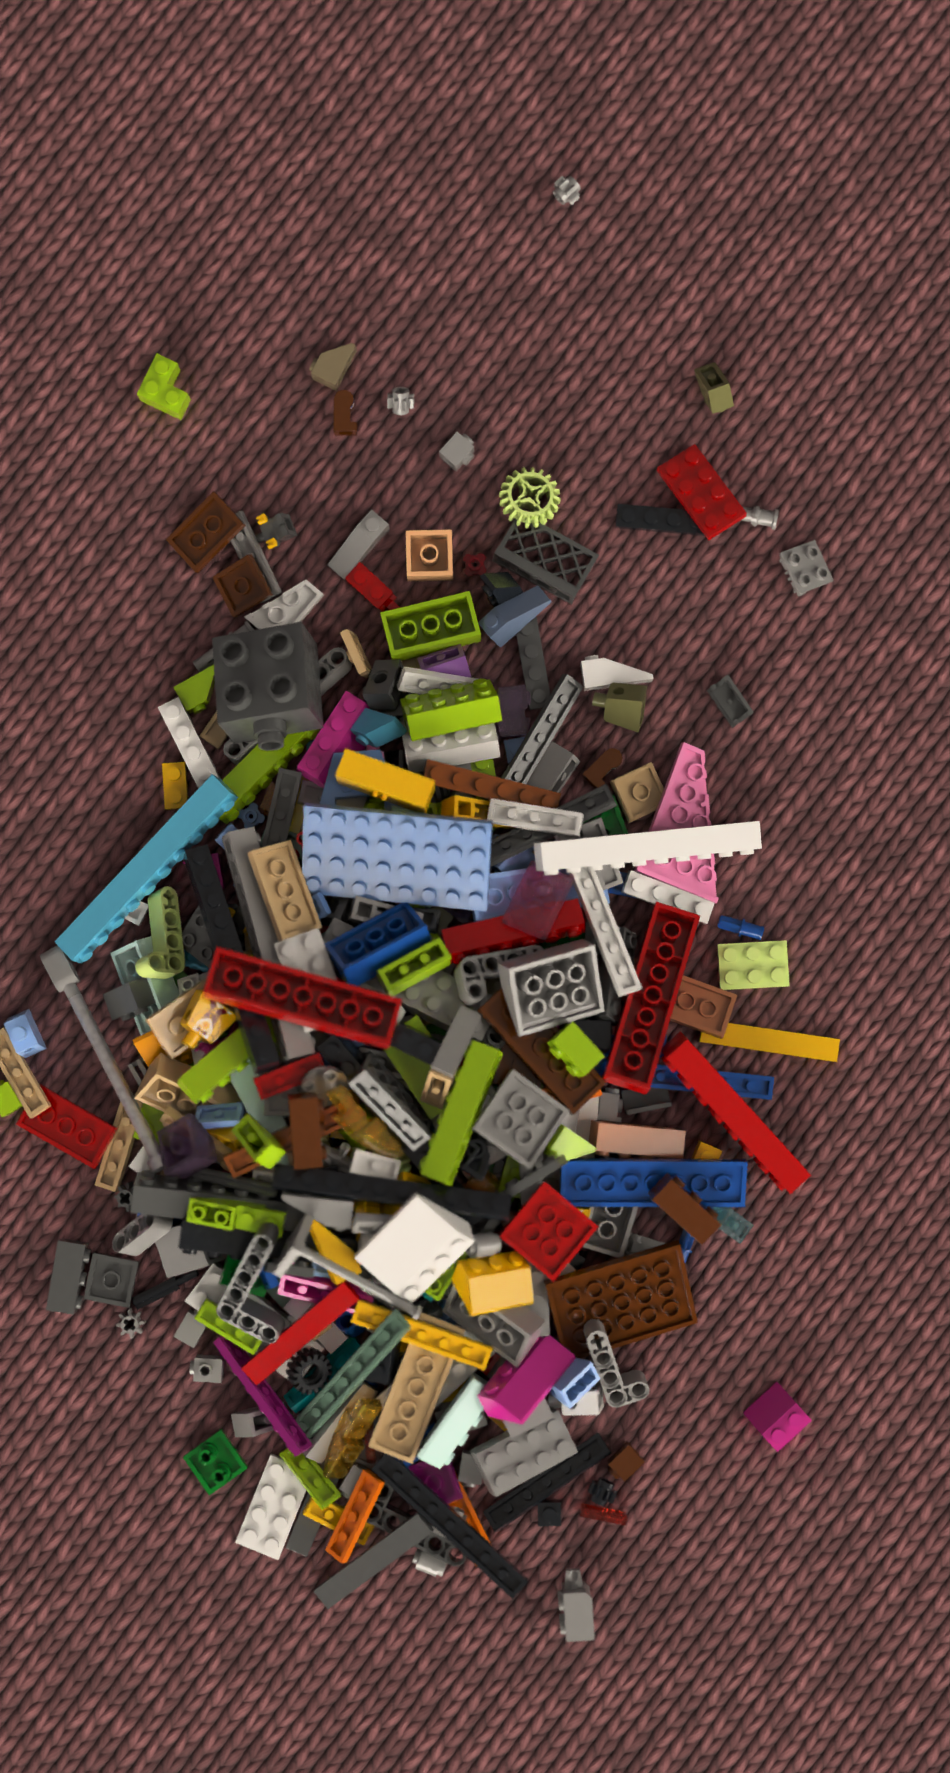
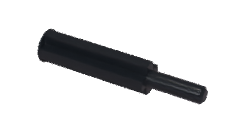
M194 1270L178 1279L174 1276L132 1297L134 1306L139 1310L179 1290V1285L199 1276L198 1270Z

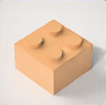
M452 530L406 531L407 581L453 580Z

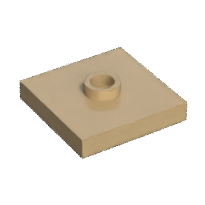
M348 629L341 631L340 634L348 649L346 653L350 662L354 663L359 675L368 678L372 668L357 635Z
M652 762L610 781L629 823L656 811L664 787Z

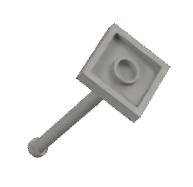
M308 1214L304 1215L286 1240L273 1272L274 1275L282 1278L297 1256L301 1255L411 1314V1318L416 1320L419 1317L423 1308L420 1305L415 1306L305 1247V1240L314 1218Z

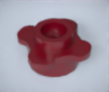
M483 553L473 556L466 554L463 561L466 564L464 573L466 576H481L487 572V569L484 567L486 557Z

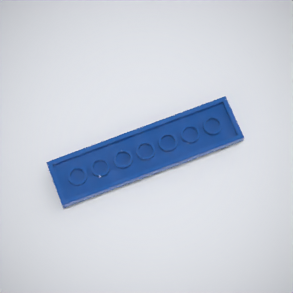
M574 1158L568 1160L567 1164L560 1167L559 1194L575 1207H659L652 1201L648 1192L668 1173L673 1178L675 1175L678 1176L686 1184L684 1188L689 1193L692 1190L702 1198L701 1204L705 1207L709 1205L711 1207H745L748 1162L746 1159Z

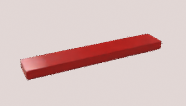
M346 1281L341 1282L280 1334L276 1342L267 1344L242 1365L241 1370L258 1385L360 1299V1296Z

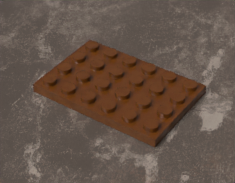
M678 1240L560 1275L554 1282L551 1279L543 1280L558 1341L579 1359L591 1356L583 1328L586 1322L592 1319L603 1323L611 1349L698 1323L681 1244ZM598 1334L593 1335L595 1340L599 1339Z

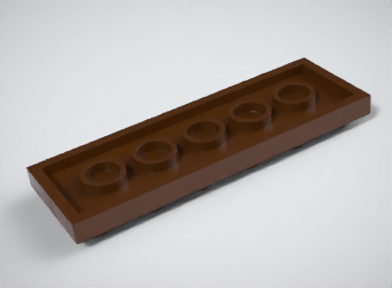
M502 987L477 1010L564 1107L569 1109L570 1115H574L606 1084L605 1080L594 1068L586 1076H573L566 1069L565 1062L561 1058H556L549 1049L551 1047L547 1042L559 1031L556 1026L518 1036Z

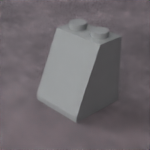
M181 1223L172 1226L167 1234L155 1242L167 1278L207 1267L227 1258V1254H221L220 1257L206 1256V1252L197 1251L196 1255L184 1254L183 1249L178 1248Z

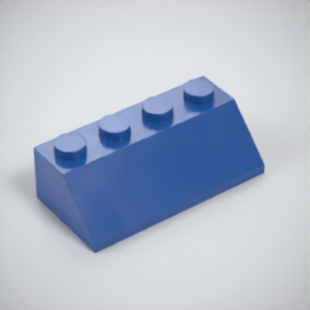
M400 903L324 945L344 982L359 986L376 977L378 970L428 944L432 940L427 925L408 903Z

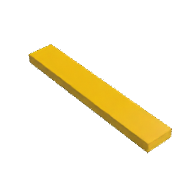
M728 1023L722 1039L700 1032L699 1042L837 1062L840 1039Z
M359 1299L351 1323L375 1331L393 1310ZM401 1314L412 1326L401 1341L485 1371L493 1346Z

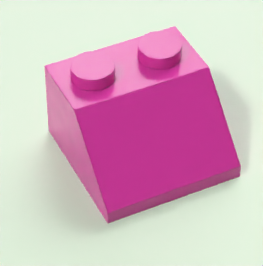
M777 1381L743 1412L777 1452L812 1421Z

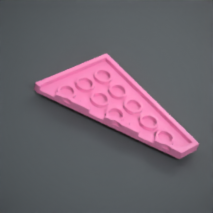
M685 742L681 743L648 832L711 825L709 819V794H707L706 789L707 773L704 767V750ZM711 854L710 859H697V855L690 856V861L676 862V858H668V863L654 864V860H647V865L635 866L634 871L707 899L715 904L718 902L714 854Z

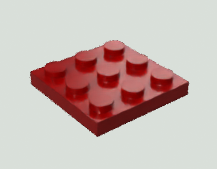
M543 1180L498 1236L554 1282L599 1226Z

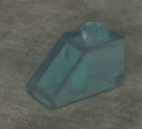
M712 1207L719 1214L717 1217L721 1223L719 1229L741 1244L754 1225L730 1207Z

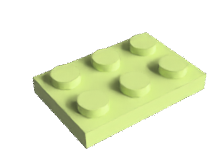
M787 940L717 944L720 989L733 990L790 986Z

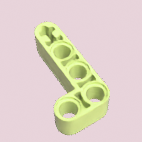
M165 886L148 897L153 952L138 959L135 965L137 973L144 978L168 979L181 973L185 968L178 896L172 887Z

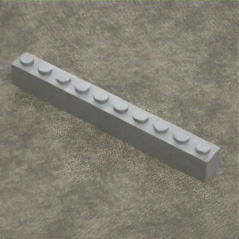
M255 827L227 832L222 837L253 956L280 964L274 947V943H277L278 939L247 854L252 850L260 848V836L256 833ZM270 1017L282 1062L307 1057L315 1053V1039L310 1032L305 1033L303 1026Z

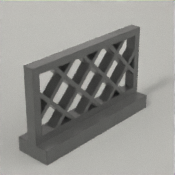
M514 519L501 544L494 552L492 561L572 605L599 554L540 522L537 530H534L533 524L530 523L531 531L519 534L516 525L517 519ZM543 532L548 534L551 542L539 545L536 534ZM532 535L536 546L524 549L521 538ZM517 539L520 550L512 552L505 548V545L508 541ZM562 543L568 545L571 553L559 556L556 545ZM552 546L555 557L544 559L541 549ZM537 550L540 561L532 563L527 560L525 553ZM584 554L592 558L588 565L579 567L576 556ZM572 557L575 568L564 570L561 560ZM557 561L560 572L551 573L547 571L545 564ZM577 572L579 577L578 584L574 586L567 582L566 574Z
M369 1051L365 1054L357 1074L350 1079L348 1084L414 1151L431 1138L432 1133L429 1129L432 1121L417 1098Z

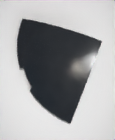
M473 1130L459 1168L482 1182L490 1163V1153H488L487 1146L488 1140Z

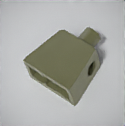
M611 683L607 694L594 693L592 705L605 708L604 720L606 722L639 732L644 718L647 686Z

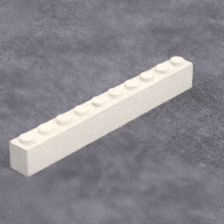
M759 821L534 843L536 871H544V875L558 874L559 869H566L567 873L581 872L580 867H589V871L603 870L602 865L608 864L611 865V868L625 867L624 863L632 862L633 866L647 865V860H654V864L668 863V858H676V862L690 861V856L697 855V859H710L711 854L719 853V857L733 856L734 851H740V855L754 854V849H762Z

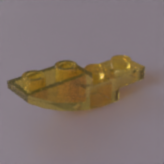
M339 1085L330 1088L325 1093L339 1111L333 1119L356 1142L381 1156L398 1158L404 1155L398 1140L391 1137L386 1130V1124L377 1117L366 1118L365 1111L356 1105L352 1099V1094L347 1088Z
M360 1398L354 1408L346 1407L336 1426L328 1448L323 1471L324 1478L344 1479L365 1447L362 1438L383 1407L380 1399Z

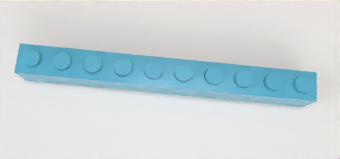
M212 774L56 939L55 943L71 961L82 964L89 960L93 955V951L107 941L108 935L123 924L124 918L139 907L140 901L155 890V885L171 873V868L177 862L184 859L185 850L198 844L202 840L203 834L218 823L220 816L234 806L238 796L220 778Z

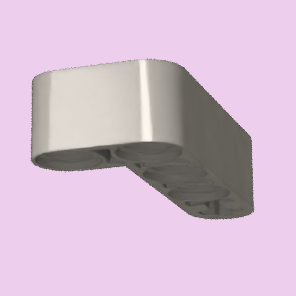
M533 945L464 958L454 969V977L461 1001L467 1006H473L485 996L486 986L484 980L500 977L497 963L506 961L507 958L513 959L544 949ZM485 962L492 964L493 971L486 968ZM463 966L469 967L471 974L465 973ZM469 988L476 991L477 997L470 995Z
M596 1319L587 1321L583 1328L584 1335L608 1404L611 1407L617 1408L646 1398L649 1394V1386L644 1373L640 1370H632L620 1374L603 1323ZM598 1334L599 1339L595 1340L593 1335Z

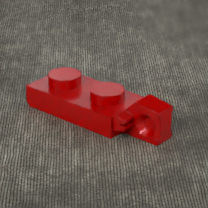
M361 562L344 578L377 610L384 612L386 609L389 611L401 608L394 602L397 598L394 593Z

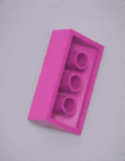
M345 691L323 725L324 728L320 730L298 764L296 771L301 772L304 778L324 789L334 753L344 752L345 748L351 751L365 750L366 747L355 740L356 736L350 729L365 708L370 709L368 704Z
M539 1336L517 1367L506 1360L489 1382L485 1384L477 1397L489 1417L523 1425L576 1357L553 1337Z

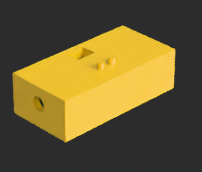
M346 748L335 774L337 784L422 813H427L435 791V780Z

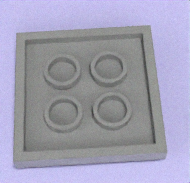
M511 1069L472 1126V1129L524 1167L531 1169L566 1117L569 1109L514 1069Z

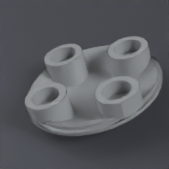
M319 1066L310 1070L304 1076L301 1083V1092H317L318 1099L322 1098L323 1109L347 1098L348 1080L345 1074L338 1068Z

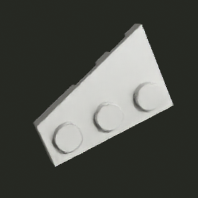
M304 580L284 592L278 598L264 604L260 609L246 615L245 619L257 629L302 622L324 594L309 581Z

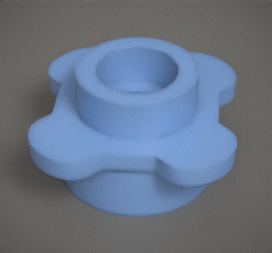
M251 803L248 808L239 811L238 817L245 823V828L254 827L265 820V816L258 810L256 803Z

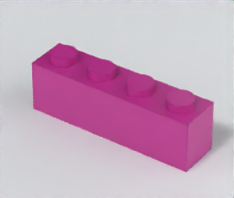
M284 1274L280 1280L278 1294L316 1304L337 1285L332 1283L330 1278L318 1276L309 1278ZM345 1280L357 1292L360 1299L371 1303L374 1302V1294ZM358 1301L346 1311L354 1313Z

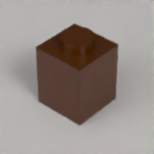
M628 1441L607 1460L610 1466L608 1471L616 1479L621 1477L624 1482L645 1463L644 1458Z

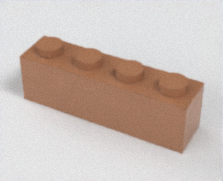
M591 1120L589 1143L597 1148L595 1154L601 1156H609V1152L617 1153L618 1157L631 1158V1154L639 1155L640 1159H653V1156L661 1157L660 1159H683L686 1131L678 1128Z

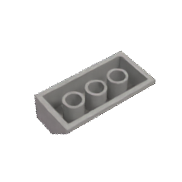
M454 1284L442 1310L443 1313L482 1342L493 1346L494 1351L516 1367L536 1342L546 1322L526 1306L471 1316Z

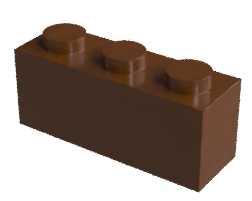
M317 1092L288 1094L294 1170L323 1167L322 1160L327 1159L326 1145H321V1136H325L324 1122L319 1120V1113H323L322 1098L318 1099Z
M666 1173L648 1192L650 1198L703 1245L721 1226L717 1219L719 1214L710 1205L707 1208L702 1205V1198L692 1190L689 1193L684 1188L686 1184L678 1176L675 1175L673 1178Z

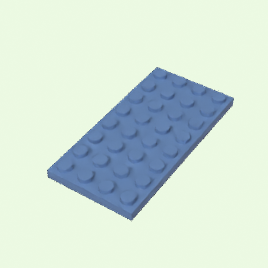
M305 803L303 806L302 873L310 894L321 892L326 896L346 898L360 896L377 901L487 911L493 820Z

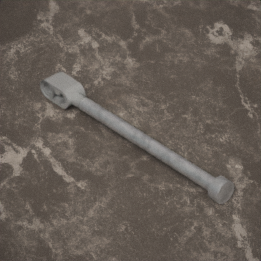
M58 945L40 954L41 961L59 993L65 992L150 1158L147 1164L152 1174L164 1170L172 1165L173 1161L168 1152H162L76 984L81 982L70 958Z

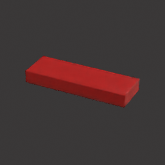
M320 1052L254 1077L253 1081L261 1101L301 1085L304 1076L310 1070L319 1066H325Z

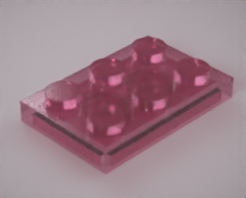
M531 860L502 919V923L546 941L573 885L574 877L559 871L555 875H544V871H536L535 861Z

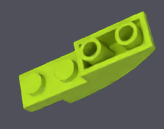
M191 1197L189 1199L186 1221L231 1231L236 1228L255 1233L261 1224L270 1222L277 1226L279 1237L281 1238L286 1212L265 1208L266 1205L251 1202Z

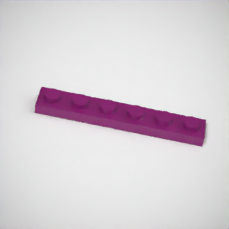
M223 1336L217 1338L213 1343L217 1347L219 1354L225 1358L232 1372L240 1379L245 1386V1390L258 1404L260 1411L266 1415L273 1429L279 1433L286 1443L288 1450L296 1457L312 1447L311 1441L266 1379L256 1385L241 1370L242 1365L251 1359L245 1350Z

